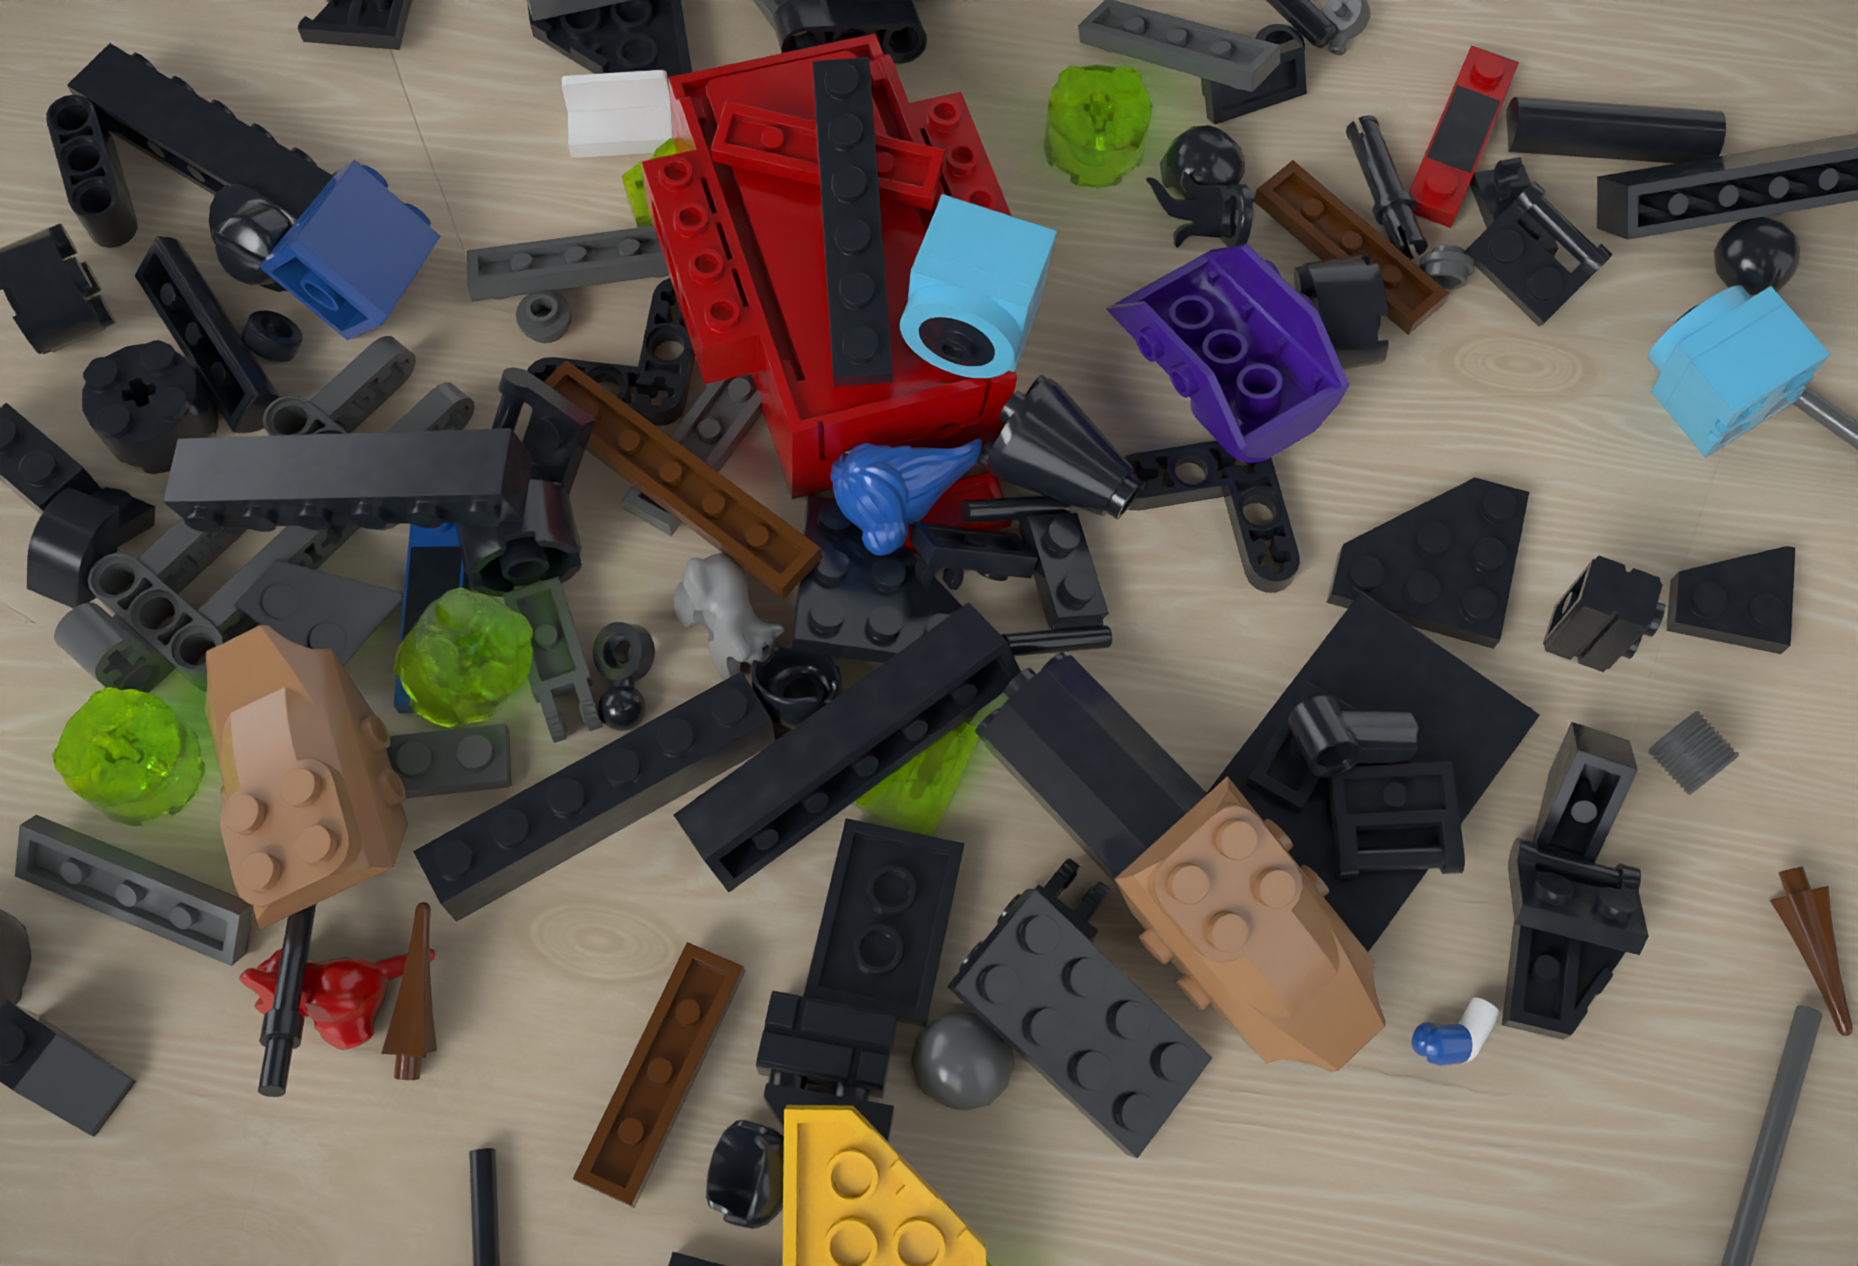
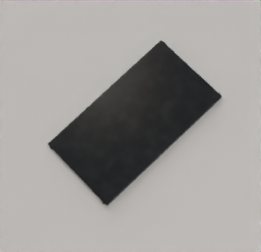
M1361 591L1217 778L1207 794L1228 776L1263 821L1270 819L1289 837L1293 847L1288 853L1299 867L1303 864L1308 866L1324 881L1329 889V893L1324 898L1365 950L1369 952L1428 869L1359 872L1358 878L1338 879L1334 866V837L1327 778H1319L1299 814L1245 785L1304 680L1358 709L1357 711L1411 712L1419 728L1417 731L1418 750L1410 763L1453 762L1461 824L1540 714L1377 603L1371 596H1367ZM1357 763L1355 766L1389 765V764H1410V763ZM1436 827L1356 831L1358 848L1438 844Z

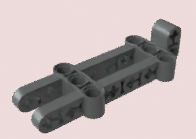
M392 336L378 338L309 401L300 396L288 395L279 397L270 403L263 416L264 428L269 436L290 435L291 432L302 427L304 428L301 431L292 435L351 433L406 382L414 370L416 363L415 355ZM445 382L439 384L387 432L463 430L473 416L475 409L474 401L452 383ZM181 518L137 559L126 553H113L98 560L89 573V588L114 616H110L104 609L93 602L84 603L72 609L61 619L55 629L54 640L84 670L123 703H132L143 698L174 669L195 687L207 692L206 662L196 665L197 661L206 651L257 627L256 624L233 605L275 560L316 570L360 527L357 525H331V528L328 530L316 531L301 526H286L196 611L178 594L248 528L222 527L220 532L205 533L188 527L184 523L185 520ZM387 524L385 528L378 530L391 529L398 524ZM133 583L129 590L119 594L124 586ZM174 616L170 624L164 628L157 629L163 620Z

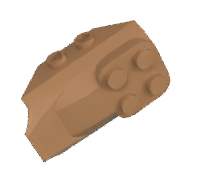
M260 625L206 651L207 696L204 710L223 781L220 795L224 805L220 815V829L234 886L239 896L248 904L253 905L259 929L261 930L393 868L408 826L402 802L406 800V791L400 777L391 767L386 750L390 746V736L386 726L374 714L331 648L311 649L280 635L269 625Z
M1227 776L1118 875L1115 881L1131 913L1145 929L1139 936V939L1160 963L1165 965L1170 960L1183 975L1176 982L1178 987L1200 1010L1209 1006L1266 1064L1278 1060H1292L1315 1065L1329 1072L1339 1071L1385 1027L1386 1020L1380 1008L1374 984L1373 970L1375 961L1324 898L1329 893V889L1324 881L1308 866L1303 864L1299 867L1288 853L1293 847L1289 837L1270 819L1263 821Z

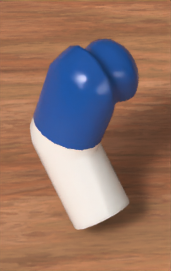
M1474 997L1471 999L1458 1024H1447L1437 1027L1431 1022H1424L1418 1025L1411 1039L1413 1050L1418 1055L1426 1056L1429 1063L1438 1066L1470 1062L1479 1054L1501 1015L1500 1011L1491 1003Z

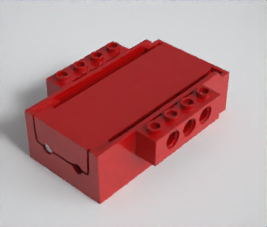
M876 34L668 77L673 144L676 154L641 161L646 204L704 384L751 374L756 391L758 390L762 401V412L791 499L833 489V482L831 481L832 464L839 459L842 452L849 454L856 446L863 443H871L878 446L889 445L891 448L909 445L912 448L949 449L962 446L978 438L982 441V451L992 437H998L1005 426V423L999 420V416L1005 404L1014 394L1017 381L1016 372L1008 370L1002 375L991 378H971L947 372L917 355L905 342L900 331V320L908 302L911 269L941 195L944 194L1012 216L962 92L909 103L890 54L883 53ZM869 57L875 134L945 149V163L932 210L880 199L893 383L834 387L821 186L713 162L710 149L725 101L816 121L812 61Z

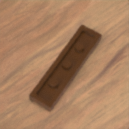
M1294 160L1257 189L1254 202L1322 261L1370 254V265L1378 264L1382 275L1388 306V315L1386 317L1407 335L1444 305L1449 295L1447 290Z
M689 942L686 943L574 1174V1181L635 1208L745 974L744 966Z

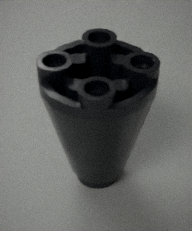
M1040 375L1033 382L1026 395L1016 391L1011 396L999 416V420L1005 423L1004 428L998 437L994 436L987 442L977 460L978 465L997 479L1100 516L1108 513L1117 520L1131 506L1143 485V481L1134 476V468L1057 382L1043 375Z

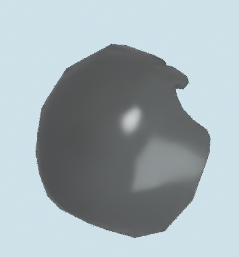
M965 1012L951 1013L933 1020L916 1038L911 1064L918 1087L925 1095L932 1097L937 1102L951 1109L967 1111L991 1105L1008 1087L1014 1066L1012 1047L978 1015Z

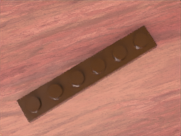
M567 360L544 381L545 384L596 419L585 449L723 554L733 559L739 566L783 599L790 594L822 559L821 547Z

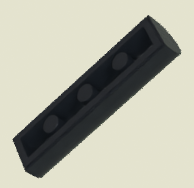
M1513 97L1506 109L1508 152L1681 163L1719 156L1726 135L1725 115L1722 111L1529 97Z
M156 236L134 276L202 381L233 433H251L263 429L264 412L270 403L278 399L280 395L251 350L243 342L242 336L182 243L175 238Z

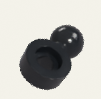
M624 622L610 623L599 632L593 646V660L597 670L602 676L611 680V687L602 694L599 700L598 712L603 723L616 731L633 729L642 721L645 715V700L642 694L634 687L635 681L644 677L650 670L654 661L655 647L649 632L640 625ZM631 646V657L628 659V650Z

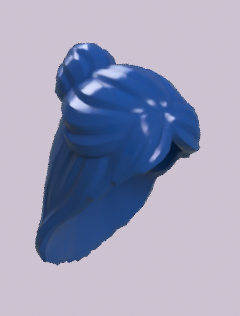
M977 438L962 446L949 449L912 448L909 445L891 448L889 445L878 446L871 443H863L856 446L849 454L842 452L839 459L834 461L831 466V481L833 482L834 494L844 516L863 531L862 540L866 549L875 555L881 556L892 553L900 548L908 536V526L912 525L914 521H920L940 496L974 466L980 456L982 441Z

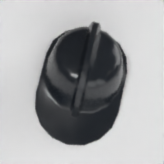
M241 183L224 186L215 194L209 212V227L219 262L224 270L237 281L249 285H260L276 292L287 291L258 266L294 225L297 219L248 186Z

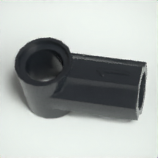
M1317 696L1305 700L1296 706L1288 719L1290 729L1311 773L1317 777L1329 778L1341 775L1349 771L1357 763H1410L1418 750L1417 731L1419 727L1411 712L1343 711L1335 698Z

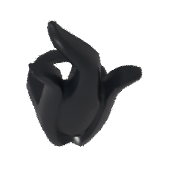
M1184 171L1180 178V184L1185 192L1195 197L1181 200L1172 198L1158 180L1147 177L1146 181L1150 184L1158 202L1169 216L1192 221V223L1180 225L1174 232L1173 240L1177 248L1186 238L1192 235L1220 238L1227 247L1247 243L1252 226L1254 200L1246 184L1228 186L1197 185L1192 182L1188 173Z

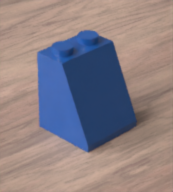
M355 160L335 174L258 266L346 340L383 324L441 237L430 227L431 222L420 209L409 203L404 204L387 189L388 183L381 174L369 166L360 165Z

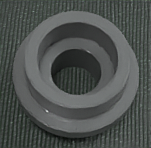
M1453 245L1434 247L1431 253L1423 255L1420 259V268L1444 289H1456L1465 286L1468 276L1474 272L1475 267L1474 259L1466 255L1463 248Z
M554 291L529 294L521 300L516 310V320L522 333L539 343H552L563 337L570 325L572 316L567 300ZM543 311H551L548 315L543 317L535 316Z

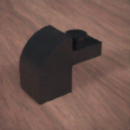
M106 486L91 495L70 487L66 488L49 503L32 533L27 555V589L73 609L96 599L97 597L90 590L88 583L91 568L104 556L117 553V547L153 527L155 524L156 506L134 498L128 492Z

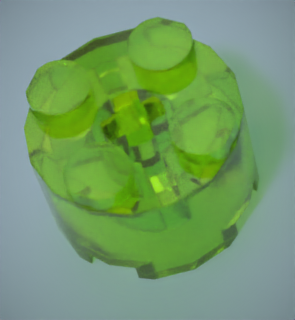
M1096 64L1084 67L1069 66L1058 75V81L1050 92L1043 148L1049 165L1052 167L1055 163L1061 171L1071 175V183L1077 186L1096 189L1115 186L1122 182L1123 175L1132 171L1136 165L1139 167L1142 163L1150 125L1152 104L1147 89L1141 84V74L1129 66L1112 67Z
M461 587L447 591L443 597L430 603L398 647L393 670L395 678L400 675L402 686L411 698L408 704L413 711L433 724L455 729L464 728L468 723L480 722L496 715L520 688L531 671L533 648L530 640L533 636V630L525 616L514 612L492 596L469 591Z
M108 687L95 691L89 697L88 702L67 721L57 747L52 754L55 769L61 774L69 789L111 821L133 827L142 826L141 821L154 820L167 812L171 816L180 812L197 793L205 773V763L201 760V746L197 740L196 732L157 696L134 689L118 690L114 687Z

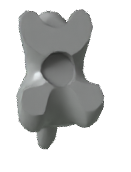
M723 553L713 554L705 559L691 558L688 561L683 572V581L678 584L674 593L673 606L679 621L686 628L701 624L708 630V645L712 660L718 672L725 680L740 672V663L743 661L750 665L753 660H758L760 663L764 662L766 656L772 651L774 644H777V637L783 633L785 628L779 623L768 624L763 622L755 615L749 601V589L744 569Z

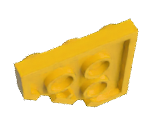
M786 1105L784 1109L782 1266H986V1243L854 1106Z

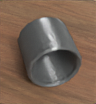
M1700 711L1692 713L1648 750V754L1654 755L1653 759H1657V763H1661V767L1665 768L1666 772H1669V776H1672V780H1676V784H1680V788H1684V792L1687 795L1694 793L1739 757V752H1734V748L1730 747L1731 744L1727 743L1726 739H1723V735H1719V731H1715V727H1711V723H1707V719H1703L1704 715H1700Z

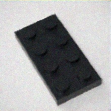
M1026 889L947 986L1126 1155L1138 1158L1213 1058L1036 889Z

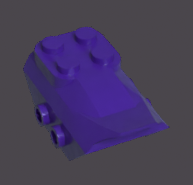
M1248 244L1212 249L1106 308L1136 340L1142 355L1148 361H1156L1170 376L1174 388L1181 396L1185 398L1190 397V407L1195 418L1237 460L1248 463L1267 460L1315 432L1339 405L1349 387V382L1319 312L1316 310L1311 299L1305 294H1299L1281 277L1279 270L1271 261L1264 260Z

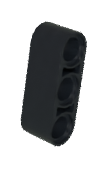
M788 0L778 7L773 17L774 29L781 53L876 34L883 53L890 54L894 64H903L919 58L927 45V35L912 0ZM905 27V28H903V29L900 30V31H895V30H897V29H899V28ZM856 29L851 33L844 34L848 30ZM806 31L801 35L794 36L798 32Z
M80 95L63 96L49 106L46 113V122L69 205L95 243L107 248L122 246L135 236L138 225L114 139L90 100Z

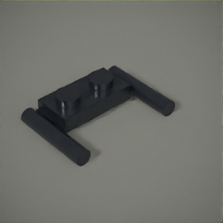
M1047 496L964 500L961 504L963 522L1018 520L1022 540L1038 558L1033 576L1047 623L1051 630L1002 634L1001 636L1007 641L1013 656L1109 648L1112 644V632L1109 626L1104 625L1103 619L1109 612L1078 513H1070L1071 505Z

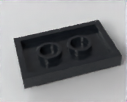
M846 818L803 996L897 1014V1021L926 1027L965 843Z

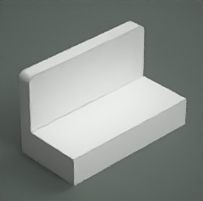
M653 70L562 77V91L568 111V146L571 158L675 152L669 84L666 71Z

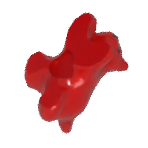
M282 948L276 950L257 969L248 968L239 977L245 986L260 996L254 1006L263 1015L267 1011L272 1010ZM430 949L431 962L435 958V950ZM408 953L382 959L374 963L351 957L322 961L307 960L299 1013L304 1017H311L314 1021L315 1029L320 1033L323 1040L337 1049H353L366 1043L374 1035V1020L385 1001L388 982L403 976Z

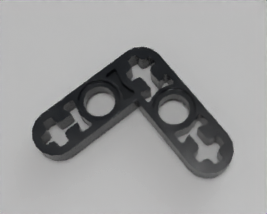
M665 279L658 284L652 295L638 367L546 357L535 361L528 367L527 371L544 382L567 360L598 384L609 381L616 383L620 386V392L616 397L655 426H666L677 421L682 416L686 407L695 353L681 310L678 316L679 324L672 323L670 306L676 303L677 297L671 279ZM666 341H675L684 347L682 354L673 360L659 359L654 355V351L658 345ZM636 386L638 393H634L635 402L631 404L630 387ZM658 391H667L668 397L663 398L661 405H652L651 399L656 398Z
M1217 440L1134 453L1124 457L1134 468V474H1137V478L1146 482L1144 490L1138 493L1128 510L1141 511L1224 497L1244 573L1249 583L1265 593H1277L1285 590L1292 583L1300 564V557L1272 457L1261 462H1246V464L1255 465L1252 473H1245L1242 466L1234 465L1236 458L1230 455ZM1183 463L1196 464L1203 469L1205 479L1198 484L1184 483L1177 477L1175 468ZM1160 468L1165 469L1164 484L1166 488L1162 487L1163 477L1157 478ZM1224 469L1221 479H1217V470ZM1251 503L1263 504L1270 509L1273 520L1266 525H1255L1245 518L1243 508ZM1272 539L1269 546L1271 558L1274 563H1283L1279 574H1273L1270 566H1260L1266 554L1264 541Z

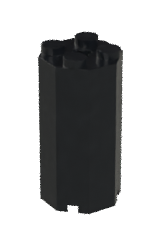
M1060 652L1052 657L1037 674L1030 667L1017 674L1004 690V694L1009 699L1001 708H997L987 715L975 730V733L985 743V747L1116 885L1115 878L1207 795V792L1072 655L1067 656L1064 652Z

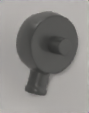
M1367 0L1327 1L1323 14L1337 27L1336 35L1332 38L1331 46L1329 47L1330 53L1335 55L1345 54L1347 40L1356 37L1365 29L1370 19V7Z

